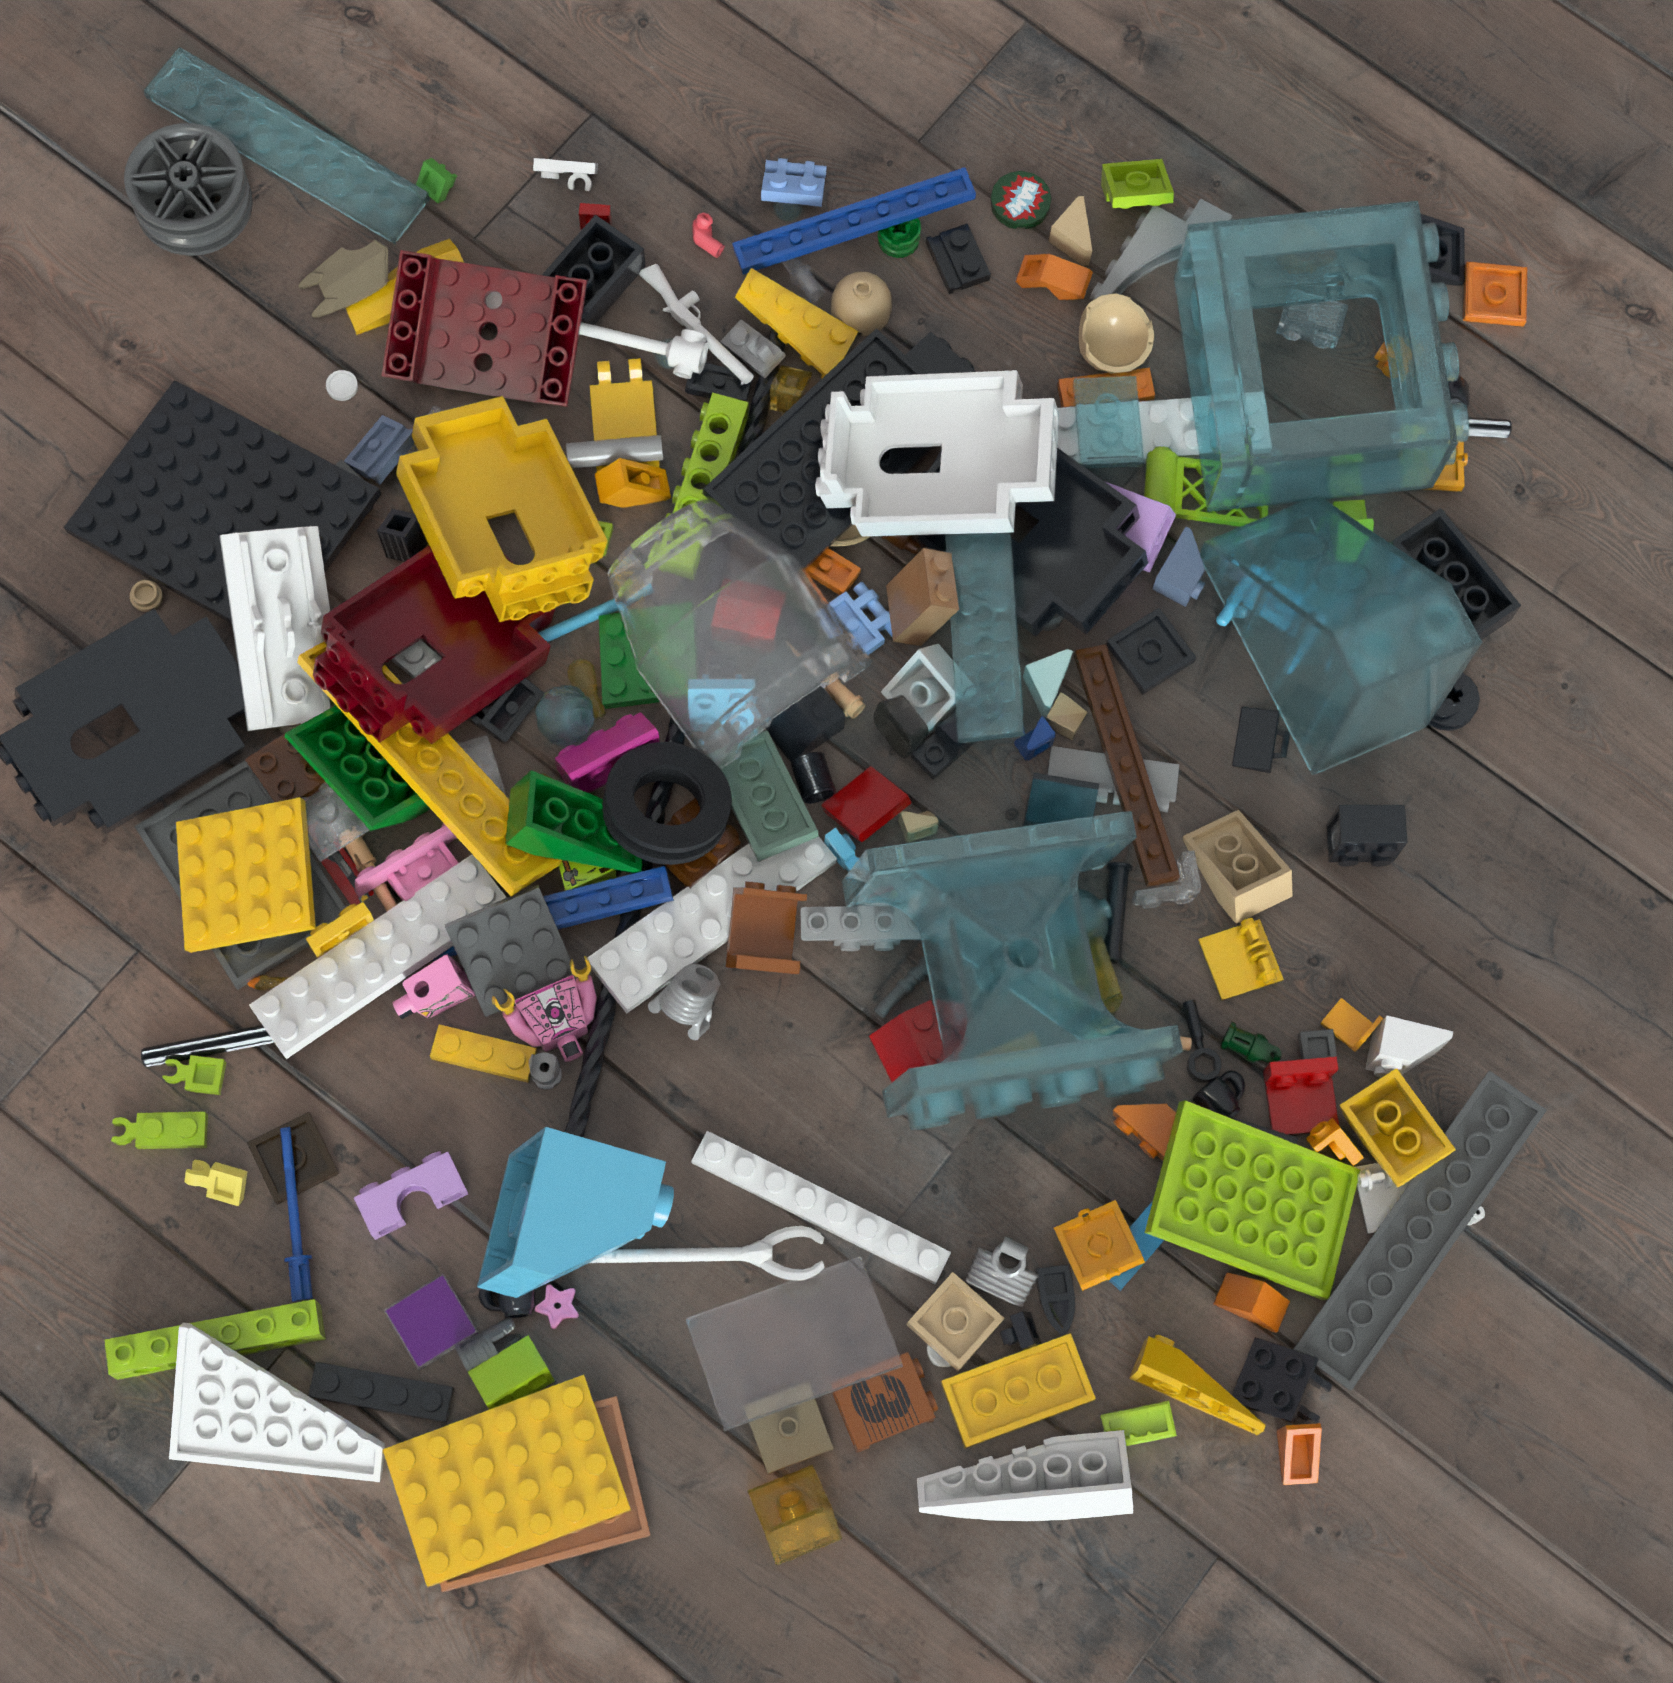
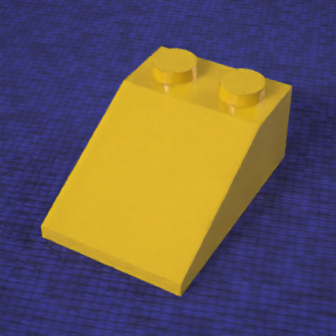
M1394 1069L1340 1104L1348 1124L1397 1188L1456 1151L1398 1069Z

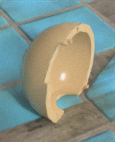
M1117 293L1101 295L1091 301L1083 311L1079 326V348L1083 358L1096 370L1110 374L1132 371L1143 364L1152 351L1154 341L1152 321L1149 320L1144 310L1130 299L1131 297Z

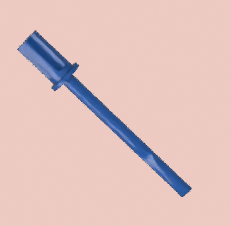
M284 1127L280 1128L293 1254V1257L285 1258L284 1262L288 1263L292 1302L307 1301L313 1299L309 1260L312 1259V1255H303L291 1128Z

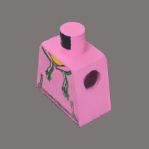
M446 954L404 980L403 986L407 994L392 1003L402 1020L415 1012L420 1013L426 1018H432L475 996V993L463 966Z

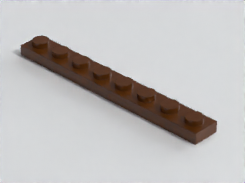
M1103 644L1075 650L1074 659L1146 887L1178 881L1180 877L1178 867L1107 646Z

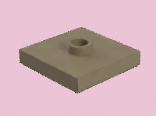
M809 1382L744 1406L767 1474L834 1449Z

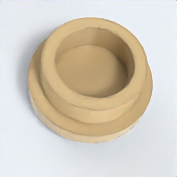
M149 580L137 582L130 591L132 605L142 612L156 609L163 599V593L159 585Z

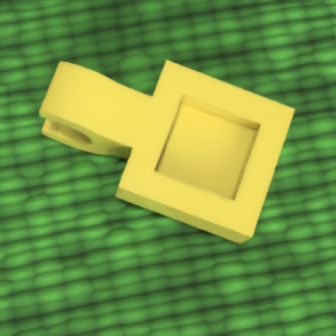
M194 1160L192 1170H186L184 1182L191 1186L207 1188L206 1197L239 1206L244 1199L248 1171L215 1162L210 1168L206 1162Z

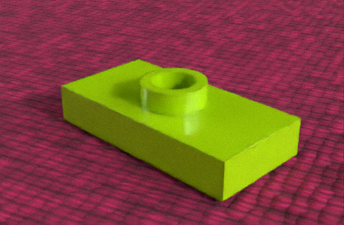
M1169 1400L1101 1414L1104 1432L1124 1430L1126 1446L1177 1436Z

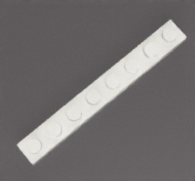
M709 1131L706 1132L692 1159V1164L935 1285L951 1254L950 1251Z

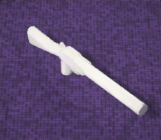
M658 264L642 269L639 275L662 295L668 307L663 308V311L670 312L671 316L680 325L705 335V343L708 344V349L741 380V385L751 382L754 375L701 325L700 311L694 306L699 301L696 292L692 290L678 300ZM690 307L699 314L698 318L688 310Z

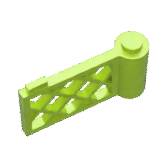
M1159 446L1147 453L1144 497L1170 506L1176 514L1175 518L1265 530L1268 524L1270 469L1264 468V463L1245 461L1244 465L1180 457L1172 452L1170 448ZM1184 467L1196 469L1202 478L1192 485L1184 476ZM1217 472H1223L1233 482L1222 489L1212 476ZM1248 476L1261 478V488L1253 493L1242 480ZM1205 481L1217 493L1208 501L1196 490ZM1236 485L1247 497L1238 506L1227 494ZM1189 493L1201 505L1195 511L1182 509V499ZM1220 497L1231 509L1226 515L1218 514L1211 507V504ZM1252 502L1260 511L1259 519L1248 518L1241 509Z

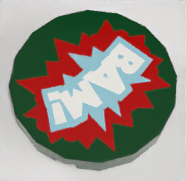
M1025 171L1010 172L999 178L993 186L991 194L992 213L999 222L1009 228L1025 227L1024 229H1031L1041 224L1049 214L1052 200L1050 189L1044 180L1034 173Z

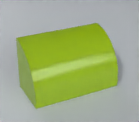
M529 1335L468 1371L489 1410L538 1392L555 1381Z

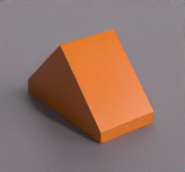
M1227 1272L1213 1304L1277 1333L1290 1301L1264 1281Z
M1320 1423L1285 1425L1277 1430L1283 1485L1318 1483L1322 1432Z

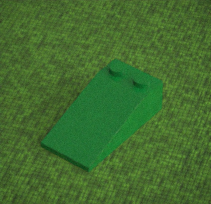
M532 770L510 789L505 844L536 856L638 873L642 868V859L625 850L610 834L603 818L602 798Z

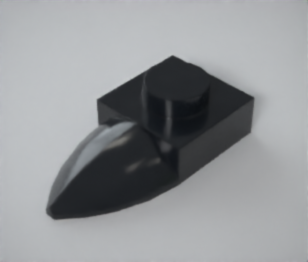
M1070 1264L1037 1268L1034 1271L1039 1276L1036 1279L1040 1305L1042 1304L1049 1323L1059 1334L1064 1336L1073 1322L1075 1313V1293Z

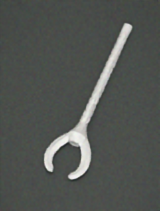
M791 1226L777 1230L762 1240L744 1247L616 1249L590 1263L745 1261L783 1279L805 1280L814 1277L824 1269L823 1261L807 1269L784 1267L772 1261V1246L793 1237H808L817 1243L823 1244L824 1237L820 1232L812 1228Z

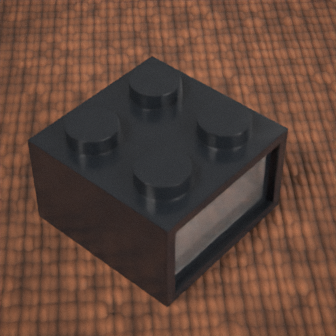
M1338 805L1326 825L1328 861L1338 862L1340 866H1355L1358 862H1371L1372 866L1377 867L1390 865L1408 843L1405 805Z

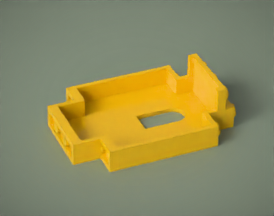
M503 396L415 418L412 439L418 451L399 456L396 475L454 598L473 597L485 591L500 622L510 619L514 621L520 620L531 613L538 611L548 612L557 606L567 603H580L588 598L594 581L589 571V566L603 558L608 540L548 420L544 419L518 426ZM515 513L534 552L533 560L525 565H516L509 562L497 542L487 521L488 519Z

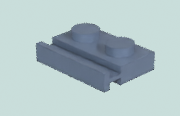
M382 415L344 462L356 473L381 484L398 464L399 456L405 455L413 446V429L409 430L404 425Z

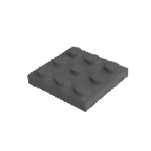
M539 885L445 924L446 931L485 1017L501 1011L492 1003V996L497 999L499 1004L507 1002L508 996L503 989L508 990L516 1000L573 975L570 969L571 958Z

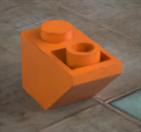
M1167 1104L1118 1105L1113 1110V1116L1116 1118L1113 1123L1127 1136L1132 1132L1141 1141L1139 1147L1149 1157L1154 1159L1158 1156L1163 1161L1176 1112Z

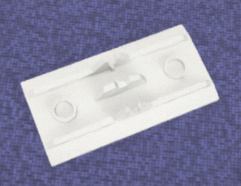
M318 526L220 535L247 729L252 731L298 725L299 723L303 724L335 706L334 702L297 663L300 654L324 641L320 634L323 616L330 612Z

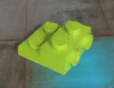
M1162 159L1102 164L1101 186L1106 202L1110 201L1112 208L1128 209L1133 206H1160L1173 203L1174 191Z

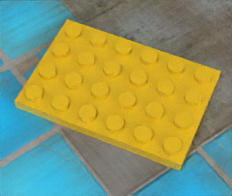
M584 1375L382 1449L427 1587L631 1510Z

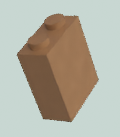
M923 548L886 585L893 642L922 646L959 610L952 553Z

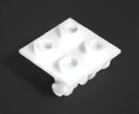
M1378 1163L1355 1167L1360 1169L1357 1190L1368 1234L1376 1232L1411 1182L1409 1180L1397 1188Z

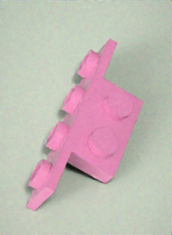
M444 823L431 834L427 832L420 835L410 847L405 850L398 849L388 855L385 862L375 868L370 866L362 870L355 879V893L358 897H361L388 881L402 901L409 900L415 895V892L458 864V861L446 846L457 839V837Z

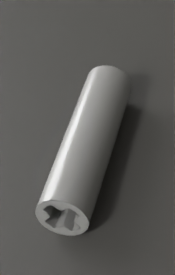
M661 435L566 443L567 460L571 468L609 465L619 458L634 462L663 460Z

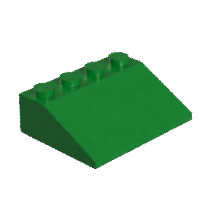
M336 705L285 733L284 737L370 831L413 820L430 810V807Z

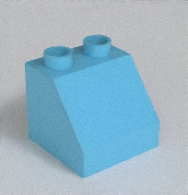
M544 1127L509 1154L477 1287L518 1298L613 1252L635 1238L641 1239L646 1232L651 1230L652 1225L660 1228L663 1227L670 1214L674 1198L673 1187L661 1183L666 1161Z

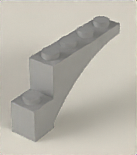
M1203 199L1199 200L1195 208L1189 207L1183 219L1158 206H1152L1148 214L1144 212L1141 214L1135 225V230H1137L1133 238L1127 236L1120 249L1122 255L1118 261L1115 259L1111 261L1105 272L1106 280L1103 284L1100 282L1096 284L1090 299L1095 300L1101 295L1115 293L1121 295L1142 276L1176 259L1207 251L1214 254L1228 232L1233 215Z

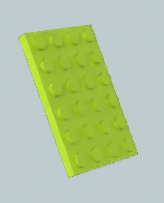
M1186 1100L1181 1101L1176 1111L1144 1233L1320 1300H1328L1336 1274L1360 1169Z

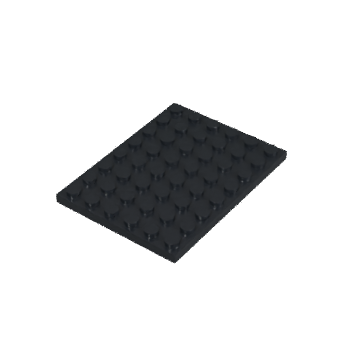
M174 380L63 528L73 537L232 624L220 535L318 526L324 572L326 573L379 499L381 492L378 487Z

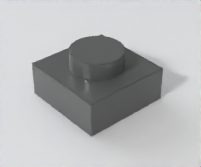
M1333 1029L1306 1031L1298 1034L1301 1060L1337 1056Z

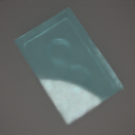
M1136 376L1074 378L1073 392L1080 464L1086 469L1143 466L1144 453Z

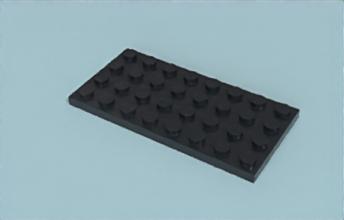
M876 328L704 487L702 494L783 571L795 580L852 526L851 507L826 508L821 497H818L816 494V478L821 477L818 451L819 448H823L820 426L821 420L826 419L825 408L831 402V392L844 391L851 406H861L860 392L861 389H865L866 377L925 373ZM935 446L892 448L881 457L880 468L888 474H906Z

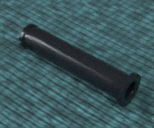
M1110 862L1106 865V868L1109 870L1102 955L1100 957V960L1106 963L1116 964L1117 962H1122L1129 872L1133 870L1132 865L1123 862Z

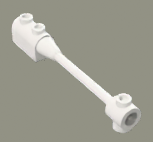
M491 292L487 296L486 304L490 309H496L502 304V296L499 292ZM581 322L580 335L665 355L669 366L674 367L673 373L679 377L691 379L693 372L700 374L705 366L708 344L705 343L706 336L697 331L683 329L681 336H675L669 343Z

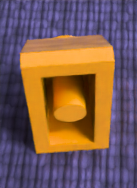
M619 458L595 473L600 503L626 508L666 501L671 498L666 469Z

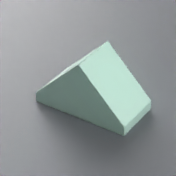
M1063 650L1025 666L1024 681L1041 716L1045 718L1054 704L1072 657V650Z

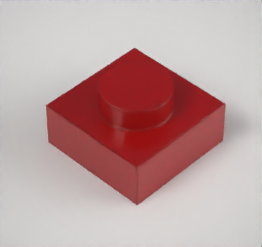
M580 203V229H583L594 215H597L612 226L611 205Z

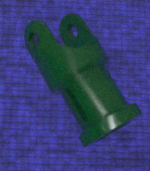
M1231 1021L1220 1046L1222 1050L1228 1048L1246 1056V1060L1252 1063L1259 1060L1266 1063L1278 1062L1282 1056L1280 1048L1270 1044L1265 1035L1261 1033L1252 1034L1238 1028L1233 1021ZM1234 1038H1236V1039H1238V1040H1241V1041H1243V1042H1245V1043H1247V1044H1244V1043H1242V1042H1240V1041H1237V1040H1235Z

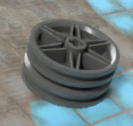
M193 123L169 125L146 136L134 148L128 158L124 172L126 193L144 234L160 248L179 255H204L227 246L246 227L252 212V191L238 150L219 131L205 125ZM215 196H221V200L214 204ZM162 200L160 205L157 206L156 203Z

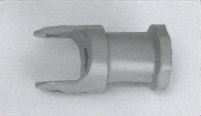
M547 1052L531 1055L529 1070L532 1080L540 1089H553L560 1083L562 1078V1071L557 1057ZM549 1065V1070L542 1072L545 1066Z

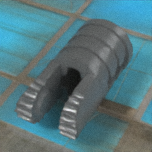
M507 1317L483 1330L480 1334L473 1336V1338L464 1341V1343L454 1346L467 1372L522 1339L521 1335L515 1333L493 1344L496 1340L504 1337L505 1334L512 1332L515 1327L512 1318Z

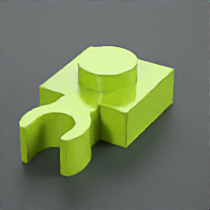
M190 1055L189 1065H183L175 1059H167L165 1061L167 1066L177 1067V1073L174 1076H162L167 1083L176 1084L186 1081L184 1087L186 1091L221 1095L226 1061L224 1059Z

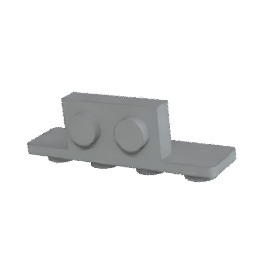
M933 906L802 907L800 910L801 940L833 941V946H840L841 951H858L860 946H874L876 951H890L894 949V945H900L901 940H932L935 936Z

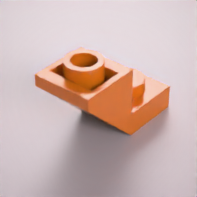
M1051 254L1025 255L1015 282L1021 288L1047 287L1059 300L1084 299L1093 272L1089 268Z

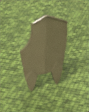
M377 240L358 250H347L341 247L313 272H310L300 282L298 287L305 289L319 284L325 300L313 311L312 317L319 318L337 312L367 298L386 286L388 282V247Z

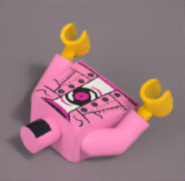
M584 956L586 962L584 969H575L573 959H571L570 969L573 975L515 1000L514 996L506 989H503L508 996L506 1003L499 1004L497 999L492 996V1003L499 1010L504 1011L502 1015L515 1036L532 1047L541 1046L545 1052L558 1047L565 1062L572 1061L583 1054L577 1038L588 1033L587 1025L594 1020L597 996L592 977L588 975L591 971V965L586 956Z

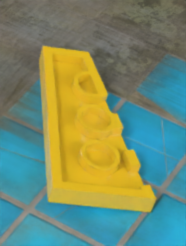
M752 268L735 296L764 325L768 324L778 333L777 337L784 344L787 345L789 343L801 354L800 358L809 367L812 365L822 374L821 378L844 359L859 332Z

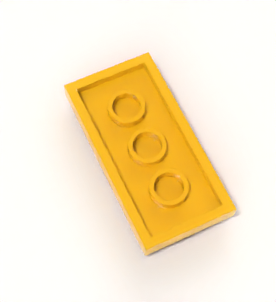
M1071 1333L940 1382L965 1449L1096 1400Z

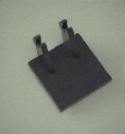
M1255 1337L1232 1396L1246 1408L1293 1424L1296 1416L1305 1421L1309 1419L1314 1424H1317L1320 1416L1300 1404L1306 1386L1309 1383L1318 1389L1322 1387L1325 1391L1330 1392L1333 1385L1314 1373L1319 1360L1317 1357Z

